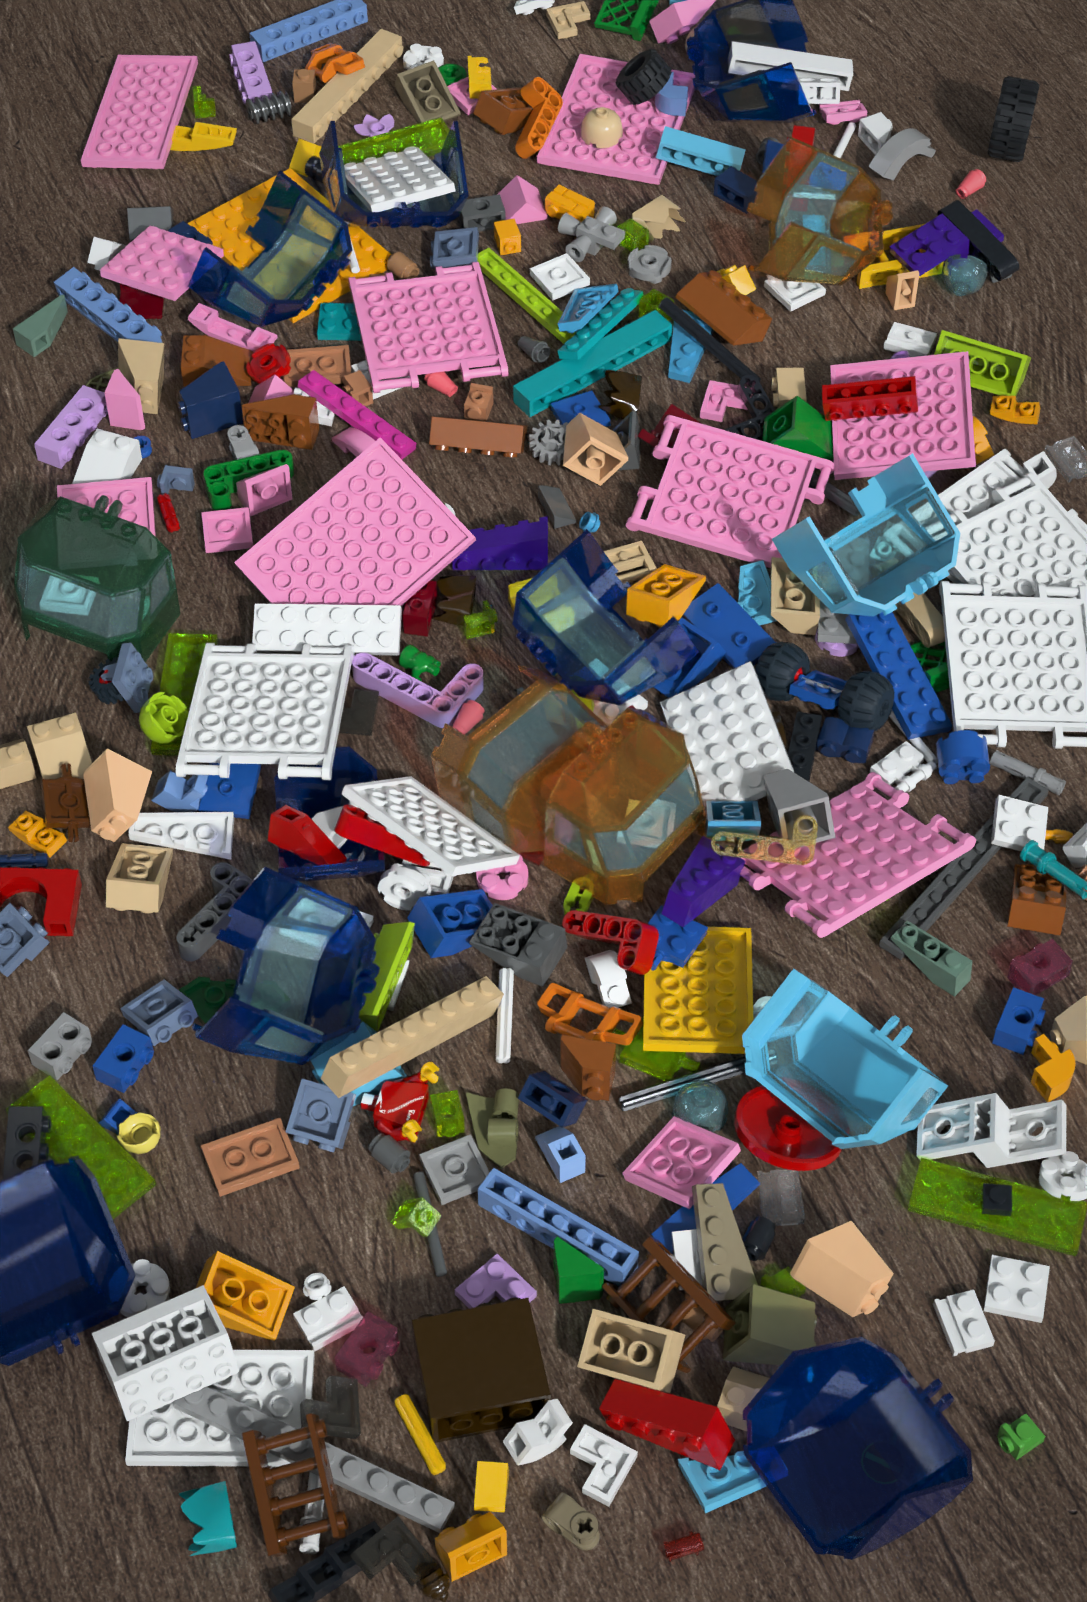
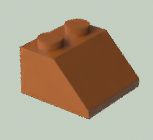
M562 1034V1071L582 1096L596 1101H609L615 1076L616 1044Z

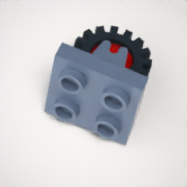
M124 643L121 646L118 658L115 657L112 661L107 659L106 664L103 665L102 662L99 664V669L94 668V674H90L89 685L102 703L110 704L112 702L116 704L118 699L120 701L125 700L134 713H138L148 700V692L153 681V672L132 643Z

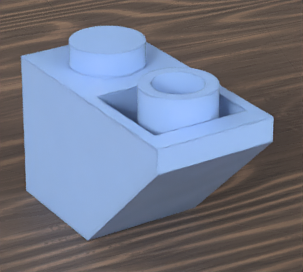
M558 1126L535 1136L559 1183L585 1173V1154L572 1132Z

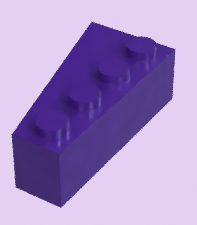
M548 516L540 517L538 522L518 521V525L515 526L495 525L493 529L486 531L483 528L471 529L469 531L475 536L476 541L452 561L453 570H548Z
M702 836L670 887L662 915L682 927L686 926L738 885L740 872L746 861L738 857L734 852L728 851Z

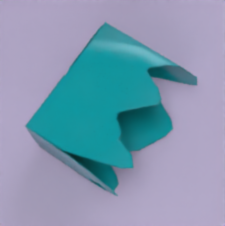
M226 1481L179 1493V1496L186 1500L181 1505L182 1511L189 1518L190 1522L203 1529L193 1537L194 1543L189 1546L188 1550L197 1552L190 1556L237 1548Z

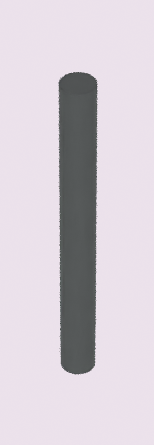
M417 1172L413 1177L436 1276L442 1277L447 1274V1269L424 1172Z

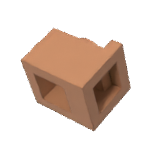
M359 370L345 375L342 381L345 386L342 387V390L364 406L373 404L372 386L363 373Z
M471 383L470 391L464 404V418L487 422L493 406V387Z

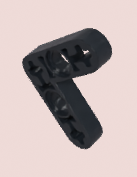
M744 375L739 381L737 390L752 419L729 427L725 431L750 437L744 432V429L749 427L756 433L755 436L750 438L763 440L764 419L773 413L775 409L759 380L753 375ZM745 383H746L748 386L752 385V386H753L752 389H750L749 387H746V388H745V387H744ZM761 401L765 408L758 410L754 407L753 402Z

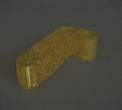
M809 814L797 816L793 823L791 838L720 830L712 836L711 846L714 852L723 856L806 865L814 857L818 830L817 822ZM803 819H808L813 823L812 830L808 833H801L798 830V823ZM721 836H726L727 841L735 842L734 837H740L737 843L738 852L733 851L734 846L726 845L725 849L722 850L715 841L720 840ZM753 839L757 843L756 850L752 853L743 851L742 843L744 840ZM778 842L782 844L783 852L779 856L769 854L768 847L771 843ZM804 845L809 848V856L807 858L798 859L795 857L794 852L798 846Z

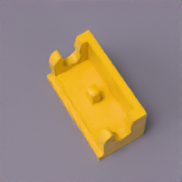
M468 56L470 99H479L481 91L492 90L490 67L479 66L480 63H488V59L485 57Z

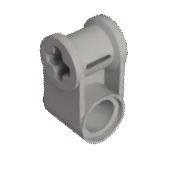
M235 425L228 430L229 449L234 460L260 455L246 427Z

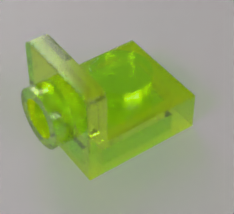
M193 86L195 119L216 117L215 99L206 98V94L201 92V86Z
M488 600L483 601V612L463 616L466 639L495 633L494 623L498 622L495 608H490Z
M423 1197L405 1200L390 1222L397 1229L413 1227L422 1237H427L441 1218V1214Z
M789 1266L772 1277L767 1273L761 1277L760 1286L785 1294L800 1297L805 1294L806 1290L803 1284L790 1275L791 1268Z

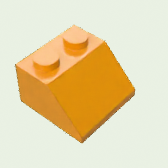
M491 1512L484 1515L481 1513L473 1515L465 1524L457 1528H446L435 1538L436 1552L451 1582L507 1555L506 1529Z

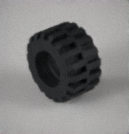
M649 49L636 55L623 67L616 79V86L631 104L639 105L654 97L666 85L672 73L671 68L655 49Z

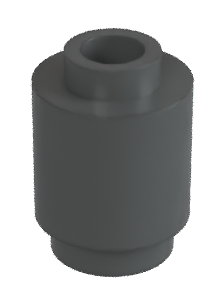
M380 1133L369 1145L372 1157L392 1174L402 1172L408 1167L410 1151L390 1135Z

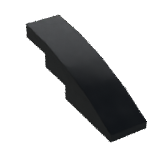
M373 1521L326 1547L323 1555L298 1568L295 1576L271 1588L268 1597L272 1602H316L370 1565L392 1547V1543L377 1523Z

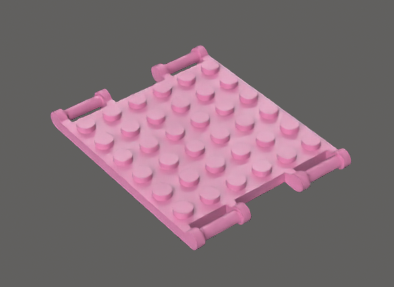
M472 262V265L448 268L438 266L435 267L436 276L394 281L392 272L385 273L383 276L359 279L348 277L349 289L352 295L373 393H380V390L410 386L412 389L419 388L417 375L461 369L463 382L480 377L508 376L506 358L479 262ZM499 365V366H494V367H486V368H478V369H471V370H469V368ZM409 376L408 378H400V379H392V380L379 381V380H383V379Z
M672 415L666 416L663 423L665 426L652 454L660 460L669 459L658 490L647 486L639 488L637 493L638 500L632 516L626 522L627 529L631 531H644L751 563L763 560L765 566L771 568L772 557L783 558L773 543L772 538L796 525L805 498L810 499L814 504L819 505L823 503L825 498L824 490L829 475L834 471L835 464L824 458ZM676 428L680 429L674 447H667L673 430ZM817 468L820 469L821 473L816 488H809L814 469ZM647 500H654L647 520L640 519Z
M871 772L863 782L829 801L836 838L785 851L776 831L736 855L746 861L745 864L756 872H752L745 866L740 872V876L746 879L752 888L761 890L772 883L793 899L786 904L785 912L791 917H797L812 928L814 934L823 938L968 852L975 846L976 839L969 833L964 834L947 823V819L940 814L935 815L929 824L924 825L900 809L907 804L909 795L903 790H897L884 782L877 773ZM877 788L891 799L887 800L873 790ZM944 832L956 840L957 843L953 844L938 833ZM807 910L810 911L812 914H814L815 916H817V917H818L819 919H821V920L816 919L814 916H812L810 913H808Z

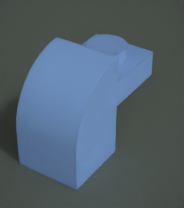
M672 72L666 85L655 95L654 103L656 108L662 113L685 116L688 86L673 85L674 72Z
M170 770L158 780L151 801L173 812H195L199 809L201 798L208 789L206 782L209 775H193L187 780L183 777H177L176 773Z

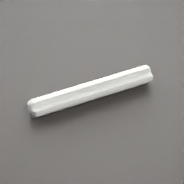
M501 968L499 970V989L504 993L497 1012L496 1062L505 1064L510 1062L514 981V971L511 968Z

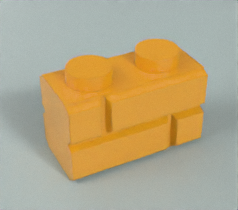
M558 185L553 192L551 191L546 196L545 211L552 218L560 220L565 213H568L580 222H583L587 216L594 218L595 202L564 186Z

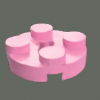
M520 855L515 865L477 871L476 881L478 888L483 889L484 892L488 893V897L495 900H509L518 896V892L525 889L528 884V868L522 856ZM506 873L508 875L505 876V879H500L497 874Z

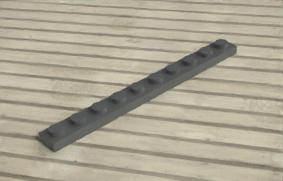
M1027 777L1011 794L1010 798L1040 805L1047 797L1049 790ZM994 814L975 834V846L951 861L883 936L879 944L881 948L901 960L906 954L891 940V936L907 920L926 932L1000 850L1002 846L991 844Z

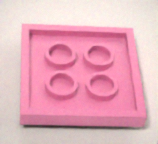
M674 1116L625 1169L623 1175L626 1181L690 1209L694 1205L692 1186L696 1184H712L741 1150L738 1143Z

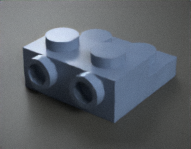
M478 227L436 231L434 241H431L433 254L430 256L431 269H435L438 266L448 268L477 262Z
M11 903L0 912V972L6 977L26 958L32 961L50 943L45 937L48 932L38 922L34 925L31 923L30 919L33 916L23 906L18 909Z
M165 979L120 1008L123 1016L135 1025L140 1033L151 1037L153 1046L160 1042L165 1043L169 1041L173 1033L182 1027L187 1028L191 1026L194 1019L198 1017L192 1001Z
M302 1078L285 1132L293 1135V1141L308 1145L309 1140L319 1142L318 1148L333 1153L335 1148L343 1149L351 1123L348 1121L356 1094L349 1092L338 1098L327 1085Z

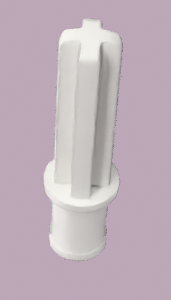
M310 1472L307 1491L322 1487L320 1476ZM324 1499L305 1505L304 1517L300 1519L301 1525L322 1519ZM320 1533L301 1538L299 1550L306 1554H316L319 1552Z

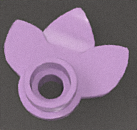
M367 114L363 124L354 125V129L360 135L369 136L375 141H383L389 136V130L394 127V119L390 114L385 115L380 120Z

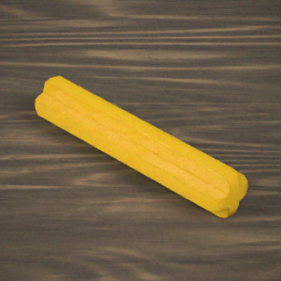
M403 1394L395 1399V1407L431 1474L438 1475L446 1469V1463L410 1396Z

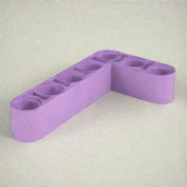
M358 653L352 660L353 679L357 684L439 728L451 727L463 703H467L468 700L475 701L484 689L483 669L477 664L465 665L440 692L371 654Z

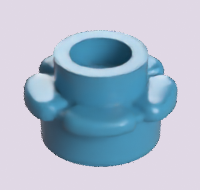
M586 512L579 522V528L584 530L585 534L596 532L600 526L599 515L591 512Z

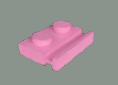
M860 100L844 101L839 104H819V112L822 113V117L826 123L832 125L843 121L859 122L860 119L867 117V110L860 103Z

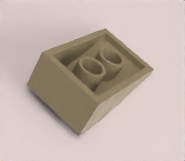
M434 60L397 74L394 86L404 105L423 129L461 115Z

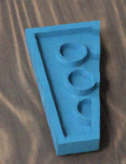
M617 284L574 289L558 322L559 332L567 331V333H574L582 329L619 292Z
M683 310L708 333L713 334L714 330L691 311ZM675 321L668 378L690 383L706 348Z

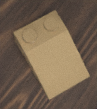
M76 713L27 726L42 779L62 777L60 766L66 763V767L67 763L71 764L72 777L84 779V772L92 764Z
M122 843L106 879V907L114 908L118 911L137 910L142 913H158L164 898L173 848Z

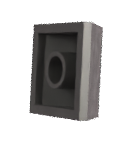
M171 206L127 208L130 243L149 226L165 231L173 227L174 212Z
M632 411L612 430L618 434L628 456V461L618 470L639 469L641 438L638 437L640 426L637 412Z

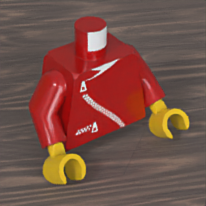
M427 1062L422 1066L421 1071L411 1076L384 1082L379 1096L368 1093L363 1094L361 1109L374 1112V1127L380 1133L390 1135L397 1141L407 1140L415 1143L418 1139L419 1131H422L421 1123L429 1101V1086L426 1083L429 1081L433 1084L438 1081V1076L434 1072L439 1071V1068L433 1062Z

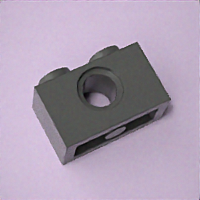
M500 194L458 201V218L462 229L478 227L479 232L493 230L494 222L506 220L505 208Z

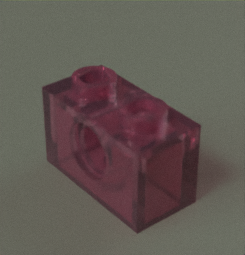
M1051 939L1044 944H1037L1024 956H1016L1010 962L1007 978L1017 989L1037 995L1068 977L1073 960Z
M367 1311L335 1356L337 1371L365 1387L371 1379H377L383 1369L385 1359L388 1356H393L398 1349L400 1341L398 1340L397 1327ZM369 1347L376 1349L372 1353L363 1352L364 1349Z

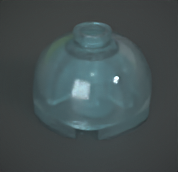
M961 254L950 256L946 259L943 271V280L946 287L957 296L971 295L978 292L986 281L987 265L982 260L968 255L967 259L960 258Z
M696 1080L687 1083L678 1091L674 1099L673 1117L680 1118L684 1122L692 1123L710 1132H715L717 1129L720 1131L727 1121L728 1101L724 1092L716 1084L706 1080Z

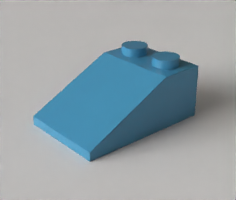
M706 801V837H711L714 841H724L727 837H737V840L750 841L752 837L759 836L761 818L758 801Z

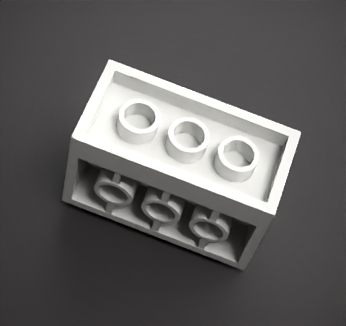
M204 1285L92 1333L105 1373L127 1421L239 1372L228 1333Z

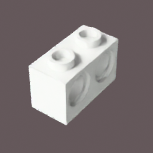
M797 78L796 99L798 104H839V79Z

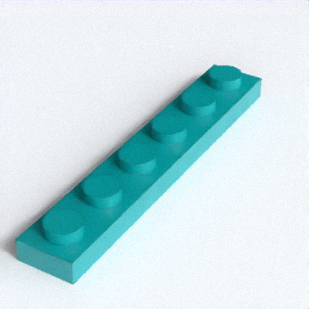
M632 288L622 290L615 299L611 300L604 309L600 310L581 330H578L570 340L565 342L558 350L559 359L579 360L644 300L643 291Z

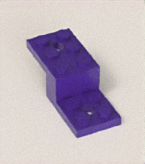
M977 209L972 212L1000 242L1004 241V234ZM940 214L890 246V253L909 272L919 271V276L943 261V265L953 273L975 259L969 252V239L943 214ZM918 249L926 250L924 253H916L915 251Z

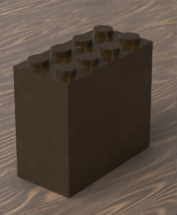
M514 1297L502 1303H483L476 1308L466 1310L452 1309L445 1314L435 1316L425 1314L418 1317V1319L412 1320L415 1354L434 1443L513 1428L518 1422L534 1419L548 1400H551L529 1298L521 1299Z

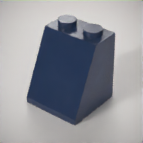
M224 361L218 363L179 391L181 401L178 402V408L181 415H183V418H180L183 431H188L191 439L243 424L240 392Z

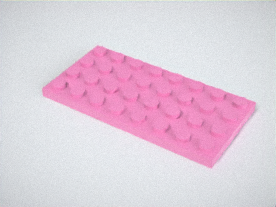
M118 55L81 158L82 167L164 169L172 145V136L176 125L178 126L198 65L197 56Z

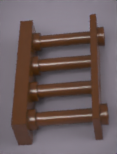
M650 1236L642 1244L649 1251L646 1254V1260L618 1289L609 1283H605L602 1287L608 1293L606 1299L615 1308L619 1309L621 1307L632 1320L647 1324L650 1323L645 1317L674 1287L678 1288L681 1286L687 1292L684 1295L686 1299L659 1327L673 1330L694 1307L698 1308L700 1306L707 1313L704 1316L705 1320L684 1341L676 1371L679 1370L688 1374L691 1368L683 1359L713 1328L717 1329L720 1327L729 1331L736 1322L659 1240ZM662 1265L668 1272L665 1275L666 1279L636 1309L627 1300L626 1296L655 1266L659 1267Z
M313 1413L306 1414L308 1426L267 1438L265 1435L262 1436L260 1431L256 1430L242 1433L268 1556L277 1557L288 1554L286 1546L289 1545L290 1541L332 1530L333 1538L341 1539L346 1537L345 1529H348V1521L344 1510L340 1511L324 1437H327V1428L324 1420L319 1419V1415ZM311 1438L314 1457L275 1468L268 1466L266 1454L269 1453V1450ZM318 1468L322 1487L284 1498L275 1497L273 1484H276V1480ZM325 1499L328 1518L289 1529L282 1527L279 1515L284 1510Z

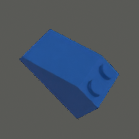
M681 617L637 676L670 698L694 687L714 670L727 652L718 641Z
M483 889L419 897L407 919L409 922L415 923L414 931L430 958L450 956L472 947L470 940L493 905Z

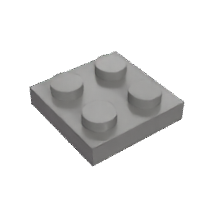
M471 1134L419 1154L420 1162L441 1205L477 1192L479 1186L490 1173Z

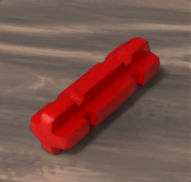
M167 493L158 495V505L161 508L167 530L170 533L179 531V521L176 518L170 496Z

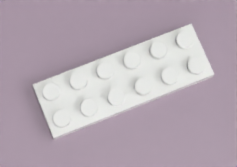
M255 604L252 643L256 644L258 654H302L304 644H312V647H345V645H353L354 655L358 653L399 655L402 608L401 605Z

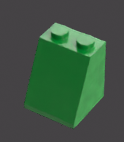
M795 396L765 417L764 442L830 461L834 458L832 421H825L823 414L799 396Z

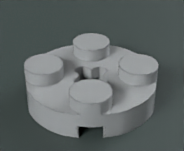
M646 245L645 249L639 251L636 248L628 257L629 275L632 278L650 281L653 284L660 283L662 278L666 277L671 271V257L668 256V252L659 246Z

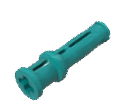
M1035 840L1029 841L1023 847L1020 853L1021 860L1032 863L1041 874L1048 873L1078 894L1082 899L1087 898V892L1085 891L1087 890V881L1059 863L1054 853H1047L1039 847L1038 842Z

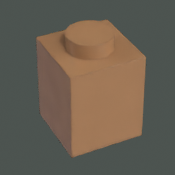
M294 69L292 84L295 103H308L316 95L315 70Z

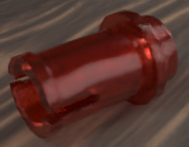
M690 1531L687 1536L663 1542L669 1562L694 1553L698 1556L699 1552L704 1551L703 1541L699 1532L693 1534Z

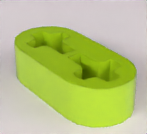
M580 875L574 879L563 903L565 915L571 911V907L575 906L576 901H579V909H576L577 911H588L596 893V883L591 876ZM587 884L588 888H585L583 894H580V887Z

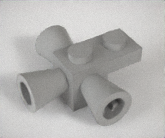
M605 206L600 207L595 218L587 216L583 222H580L568 213L561 217L558 232L576 236V240L565 248L566 253L575 262L583 261L586 253L595 256L603 246L614 250L625 238L624 230L612 226L617 221L614 211Z

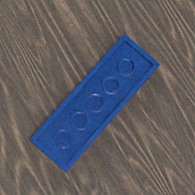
M883 612L875 616L848 614L845 621L872 672H877L886 677L894 688L892 710L907 739L949 732L953 725L893 612L885 616Z

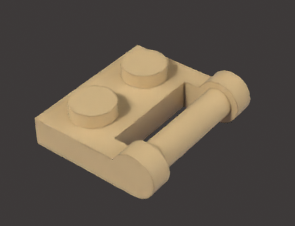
M642 541L603 551L597 555V560L612 590L620 588V585L643 579L657 569ZM643 565H644V567H645L644 569H640V570L633 571V572L626 573V574L619 575V576H617V574H616V573L623 572V571H626V570H629V569H633V568H636V567H640V566H643Z

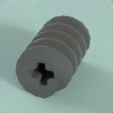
M286 90L285 95L282 91L277 92V97L274 93H270L269 98L266 95H262L261 100L259 97H254L253 102L251 99H246L248 117L250 121L254 119L257 124L260 122V117L267 122L268 115L271 116L272 120H275L276 113H278L281 119L285 111L289 117L291 116V102Z

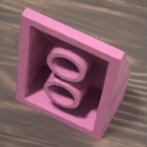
M687 0L673 3L651 19L649 22L658 44L664 42L672 44L679 40L678 36L689 33L691 31L690 28L698 23L716 0Z

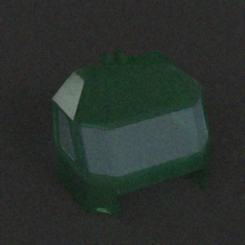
M101 495L96 501L94 508L61 496L43 505L17 538L18 546L13 595L26 641L30 637L28 625L105 653L107 654V659L111 661L113 658L119 657L122 644L131 642L146 662L181 614L171 552L146 527L119 518L118 515L122 510L123 504L119 500H115L109 506L108 513L104 512L109 504V498L105 495Z

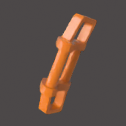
M328 43L311 50L312 56L305 67L307 70H315V76L319 77L322 82L328 83L336 75L337 71L348 75L365 68L363 58L355 52H347L340 45Z
M551 983L537 1002L540 1012L549 1017L545 1030L553 1034L560 1033L627 1046L631 1044L643 1026L639 1015L624 1011L615 1006L610 1008L586 999L583 994L571 991L556 983ZM556 994L568 999L559 1013L547 1007L552 997ZM580 1008L604 1017L597 1029L591 1030L588 1033L569 1024ZM620 1020L633 1023L624 1035L612 1033Z

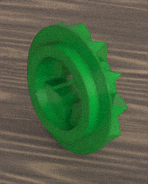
M445 64L438 67L447 86L467 77L466 70L460 65Z

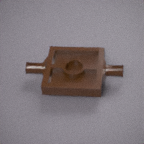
M66 763L60 766L62 777L42 779L41 790L45 828L68 829V841L72 842L74 838V842H78V828H91L84 779L72 777L71 764L67 763L66 767Z

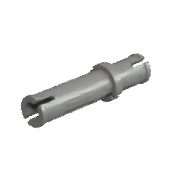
M996 750L991 757L990 765L1023 779L1028 777L1058 796L1065 787V780L1047 773L1043 768L1038 769L999 750Z

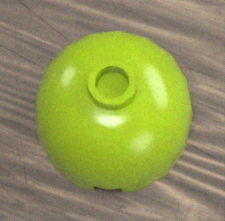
M159 692L152 695L141 707L139 724L143 733L150 740L160 744H169L183 737L189 711L178 697L174 695L169 697L163 695L165 692Z

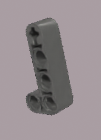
M226 862L217 863L210 870L213 891L217 895L177 933L176 939L179 954L185 961L199 959L255 903L256 898L252 879Z

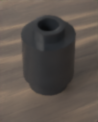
M758 1216L755 1217L754 1221H750L742 1237L750 1261L763 1260L776 1235L774 1231L776 1228L775 1224L765 1217Z

